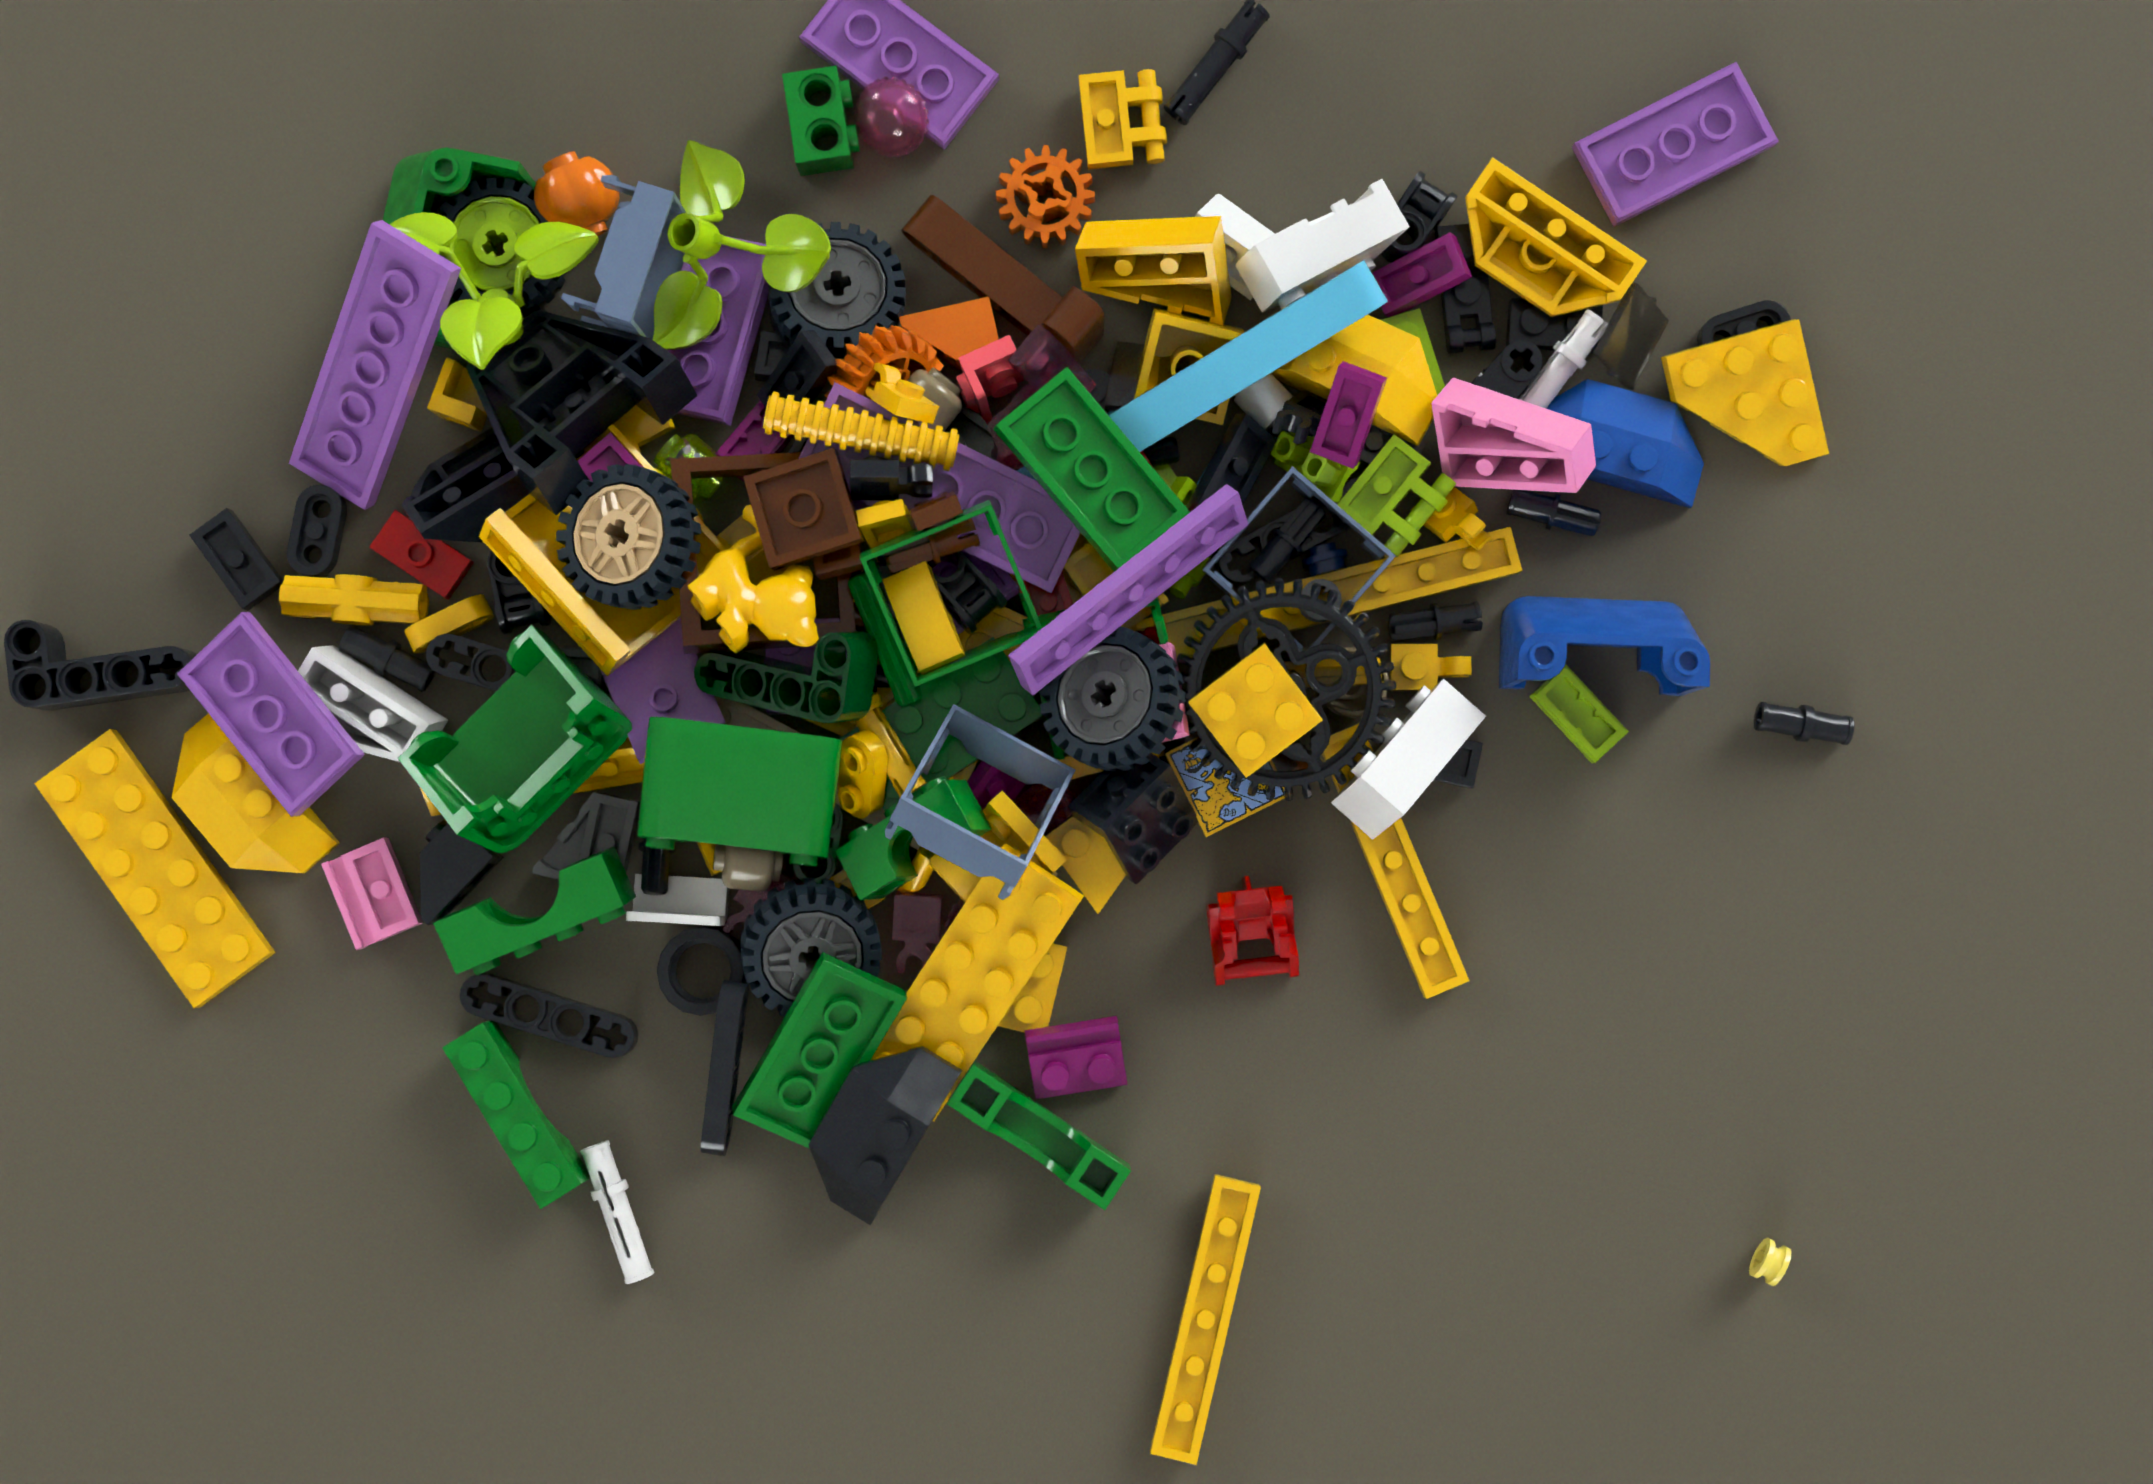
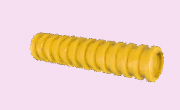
M773 391L771 396L769 395L763 422V429H765V434L772 435L773 431L780 432V437L787 438L788 434L795 435L796 441H801L803 437L810 438L811 444H816L817 440L825 441L826 447H831L832 443L840 444V450H846L847 446L854 447L855 453H861L862 449L869 450L870 456H876L877 452L884 453V458L889 460L891 455L899 457V462L905 463L906 458L913 459V464H920L921 461L928 462L933 465V469L936 464L942 465L943 471L947 472L954 466L959 441L958 430L951 428L950 432L943 431V426L936 425L935 429L928 428V423L922 422L921 426L913 425V420L907 419L906 423L898 422L899 418L896 416H892L891 420L883 419L884 414L877 413L876 417L869 416V411L862 410L861 414L854 413L853 407H847V410L843 411L839 410L838 404H832L831 408L824 407L823 401H817L816 405L809 404V398L804 397L799 402L794 400V395L788 394L786 399L780 398L779 392Z

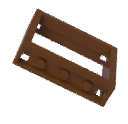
M801 452L670 459L672 480L679 484L678 487L685 490L690 496L687 502L693 504L692 479L747 476L797 460ZM690 553L689 560L696 562L693 572L683 571L681 575L687 582L681 589L679 588L684 654L732 651L719 635L721 629L702 630L701 615L690 602L693 594L688 589V585L698 577L697 554ZM860 570L836 576L839 622L815 623L819 639L827 633L851 632L864 628L863 620L856 603L853 602V596L848 586V580L860 573ZM748 627L750 635L748 645L741 651L799 646L793 645L789 641L769 640L757 627Z

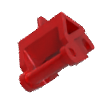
M1244 876L1242 878L1243 890L1217 893V903L1206 905L1216 986L1225 985V980L1283 973H1288L1289 977L1299 976V954L1294 935L1292 895H1284L1282 886L1252 889L1249 876ZM1260 938L1271 940L1276 956L1237 960L1239 941Z

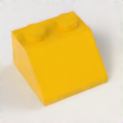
M1154 307L1144 344L1133 400L1244 333V330L1225 324L1222 326L1210 323L1209 320L1184 314L1179 315ZM1230 398L1195 419L1223 425Z

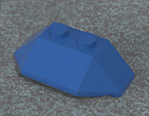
M1586 379L1555 397L1546 408L1591 424L1596 467L1587 478L1588 480L1687 508L1693 506L1704 462L1676 403Z

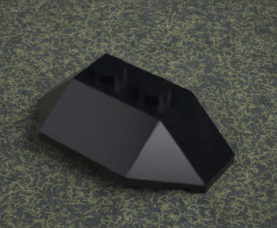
M491 427L429 464L415 484L411 496L406 497L401 505L424 539L482 543L483 541L480 539L479 534L485 519L499 508L506 512L529 495V492L507 460L495 431ZM581 452L575 456L576 459L580 456Z
M924 1046L857 1064L853 1067L808 1144L831 1202L867 1224H872L961 1074L962 1070Z

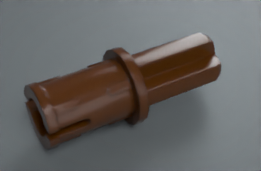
M972 518L944 531L926 536L883 554L890 572L895 573L924 561L934 560L935 564L941 562L940 557L973 546H980L978 534L974 532L958 537V535L976 530Z

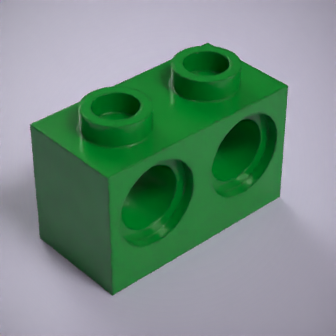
M837 65L782 74L795 163L800 176L854 168L852 153L860 152V144L856 124H847L845 109L853 108L849 80L841 81ZM825 91L831 94L829 101L822 106H813L808 103L810 96L815 92ZM824 135H832L838 139L835 147L827 151L818 150L815 148V144Z

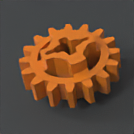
M1043 145L1041 156H1035L1030 148L1025 149V161L1023 163L1012 157L1009 160L1012 175L1008 173H1000L999 183L1007 189L996 191V202L1006 204L999 209L1000 219L1007 220L1012 218L1008 226L1009 233L1014 235L1023 230L1024 244L1029 245L1034 237H1040L1043 248H1048L1051 237H1056L1061 245H1065L1066 232L1069 230L1079 236L1082 233V226L1078 220L1090 221L1092 218V210L1085 206V204L1095 203V192L1084 190L1092 184L1091 173L1079 175L1082 169V160L1078 158L1068 163L1067 149L1064 148L1058 152L1056 157L1050 156L1048 145ZM1045 169V171L1036 175H1028L1034 171ZM1064 176L1073 184L1076 198L1072 196L1071 192L1064 189ZM1046 190L1053 192V198H1048L1045 204L1038 202V195L1043 196ZM1015 196L1019 197V201L1027 204L1029 208L1027 217H1024L1017 208ZM1055 218H1062L1059 222L1046 224V222Z

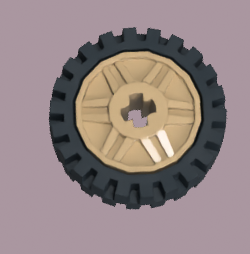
M617 464L607 466L608 471L598 469L591 473L593 482L583 479L576 486L581 492L580 496L574 494L568 496L565 503L572 507L571 513L562 511L560 513L558 521L567 525L566 530L556 531V541L565 544L564 548L557 550L558 559L567 563L562 570L567 578L575 580L572 585L578 591L585 593L586 597L597 602L631 610L658 605L657 599L666 601L674 595L671 590L672 587L681 589L687 582L681 575L683 571L693 572L696 562L689 560L690 553L699 554L701 543L693 540L694 535L701 534V524L692 520V518L698 515L696 507L687 502L690 496L685 490L678 487L679 484L656 471L630 464H625V466Z

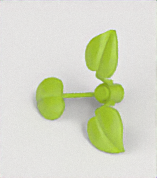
M692 140L687 141L680 175V201L686 213L677 215L671 221L667 235L670 245L674 249L685 253L683 262L690 264L696 274L685 270L677 271L669 275L662 282L657 292L654 303L653 341L666 350L691 347L707 338L716 328L722 312V297L717 290L706 286L708 275L698 262V259H708L714 256L720 250L721 245L765 255L762 263V273L766 282L772 288L788 293L797 292L811 284L828 261L831 251L830 240L823 228L813 220L797 214L779 216L768 224L765 233L766 246L721 235L718 228L712 223L722 221L724 217L722 211L733 209L739 203L745 184L743 168L736 158L730 154Z
M422 212L401 217L389 224L461 268L459 278L473 300L464 299L451 304L441 316L440 327L446 341L455 352L481 370L486 368L499 349L504 345L517 341L523 334V316L520 307L525 304L522 296L525 273L529 270L535 278L541 280L561 276L583 261L593 251L599 241L598 236L593 231L564 222L537 224L522 233L515 242V254L522 262L516 267L513 294L510 295L501 288H493L487 290L481 296L454 252L447 247L458 236L457 228L451 220L440 214Z

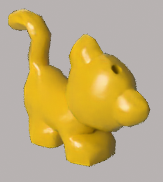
M751 504L745 506L742 511L743 519L756 528L755 534L738 540L729 549L720 551L713 556L707 563L704 571L688 585V589L693 594L690 602L706 621L721 612V615L716 619L717 623L722 627L719 635L729 649L735 653H738L748 645L750 638L748 626L752 624L769 640L789 641L791 644L799 647H810L816 644L819 639L817 626L814 622L817 614L815 595L811 589L813 573L809 566L793 565L789 566L780 575H772L763 579L757 586L751 584L745 558L753 552L762 549L763 544Z

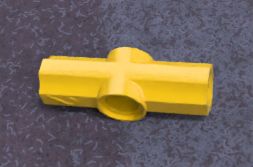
M337 574L335 578L285 575L279 590V603L283 615L310 619L325 618L341 624L372 626L374 622L414 624L426 618L429 610V597L426 585L381 582L377 578L368 576Z

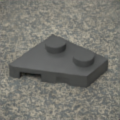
M593 792L579 809V814L573 822L568 823L558 835L557 842L542 860H538L534 865L532 874L559 880V871L612 846L615 847L627 874L639 820L640 801L601 792Z

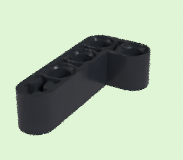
M20 620L13 623L8 628L4 637L9 690L12 698L24 707L49 711L190 691L177 674L180 670L176 671L175 676L160 673L159 668H177L180 666V662L183 663L184 668L197 655V653L186 649L164 646L67 660L65 642L59 630L50 625L32 620ZM38 632L41 638L40 646L34 653H31L29 640L32 635ZM135 664L139 671L138 679L132 686H128L125 674L128 668ZM89 671L92 676V685L89 690L83 693L80 688V679L85 672ZM40 678H43L46 683V691L41 698L37 699L34 694V686Z

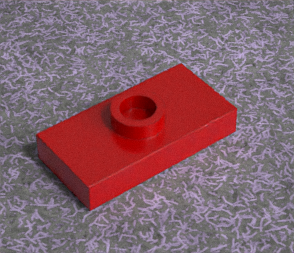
M394 510L369 546V548L447 600L450 599L474 564V561L444 541L424 539L412 520L397 510Z

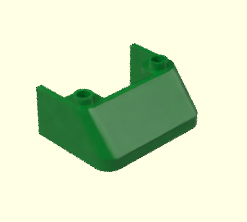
M448 147L418 153L403 158L396 165L383 221L391 224L401 217L414 213L427 212L436 214L440 195L453 196L459 194L468 186L471 179L486 182V178L496 177L501 182H504L505 178L516 180L521 185L525 183L533 189L536 183L518 161ZM440 327L434 346L453 349L446 341Z

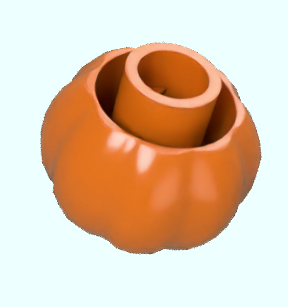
M575 151L562 154L542 166L545 175L536 181L534 188V201L539 213L548 222H564L593 231L597 236L607 232L609 229L605 222L616 211L619 202V192L605 188L601 182L602 175H613L610 169L604 163L590 156L579 159Z

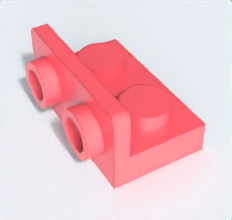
M1010 335L958 358L962 374L956 376V380L962 390L960 393L967 408L979 413L987 425L993 422L987 397L991 395L994 398L1005 396L1017 388V383L1024 381L1018 352Z

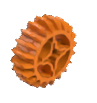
M893 325L888 329L875 326L872 335L859 332L858 344L856 346L854 344H845L847 355L844 359H835L838 367L837 373L828 376L827 379L831 385H834L835 382L871 400L865 393L866 387L875 388L876 382H880L881 379L880 373L873 369L875 363L896 367L901 374V379L906 381L916 370L922 369L929 372L934 367L940 372L944 365L936 357L937 351L933 349V346L922 340V336L914 331H907L900 326ZM831 390L824 394L826 398L828 397Z

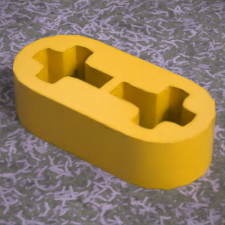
M479 594L461 600L410 625L404 632L414 653H422L427 651L429 643L436 636L442 634L461 636L493 619L494 614L485 595Z

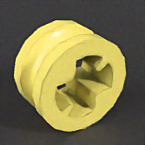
M1768 1237L1763 1239L1751 1259L1749 1274L1755 1278L1764 1276L1765 1283L1771 1286L1777 1285L1789 1266L1791 1249L1784 1245L1777 1248L1774 1240Z

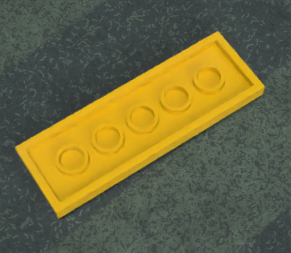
M109 729L34 783L193 1008L202 1007L276 953L117 730Z
M1006 843L1001 847L1017 857L1021 855L1020 852ZM1030 860L1010 896L1003 900L998 898V895L1005 882L994 876L981 877L907 991V1000L871 1060L924 1046L962 1070L933 1122L1084 897L1083 894L1032 860Z

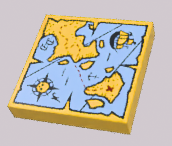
M1199 737L1164 754L1196 813L1198 824L1205 837L1285 799L1284 787L1275 786L1274 799L1267 800V785L1258 784L1255 796H1249L1247 793L1250 780L1245 778L1242 779L1240 786L1236 790L1231 788V779L1235 773L1230 770L1226 772L1222 779L1218 780L1215 778L1214 773L1221 763L1215 759L1209 766L1203 767L1200 761L1209 752L1204 746L1194 753L1189 749V745ZM1272 759L1260 767L1266 770L1277 771Z

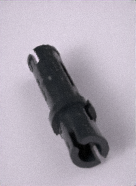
M1245 0L1244 5L1225 29L1220 28L1215 33L1214 44L1169 102H1166L1163 106L1173 119L1176 120L1178 116L1180 117L1178 119L1180 124H1188L1189 119L1236 59L1241 60L1246 55V46L1261 26L1270 18L1269 13L1261 4L1258 3L1256 8L1253 7L1255 0Z

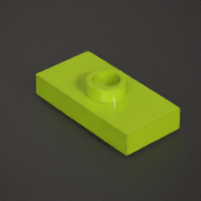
M1566 664L1558 675L1544 681L1529 695L1592 764L1596 763L1629 732Z

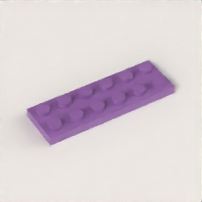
M383 220L373 222L370 225L289 464L321 484L334 489L339 495L364 510L374 506L437 337L441 316L448 307L461 271L459 266Z
M835 382L824 404V407L829 408L832 407V404H838L839 410L846 411L847 407H853L854 413L861 414L862 410L869 411V416L876 417L877 413L884 414L883 419L891 420L892 416H896L876 402ZM896 416L899 418L898 422L906 423V420L908 419ZM913 421V425L921 426L920 423ZM808 438L799 459L834 447L839 453L850 491V460H862L866 457H871L869 450L862 449L861 453H855L854 447L847 446L846 450H840V444L832 443L831 447H826L825 441L817 440L816 444H811L810 438ZM959 442L953 468L951 467L950 471L947 472L943 471L942 465L936 464L933 469L932 497L916 498L908 494H899V499H903L908 510L914 508V504L930 500L945 491L947 493L955 492L962 510L990 500L1022 579L1052 593L1081 533L1037 480ZM877 452L876 456L884 458V453ZM891 455L890 460H899V457ZM906 458L905 463L899 462V467L913 465L914 460ZM859 500V501H861V502H863V503H865V504H868V505L872 506V505L875 504L876 502L884 501V500ZM985 513L972 517L976 530L958 535V537L974 532L978 534L980 546H973L963 551L1015 575L999 535H993Z

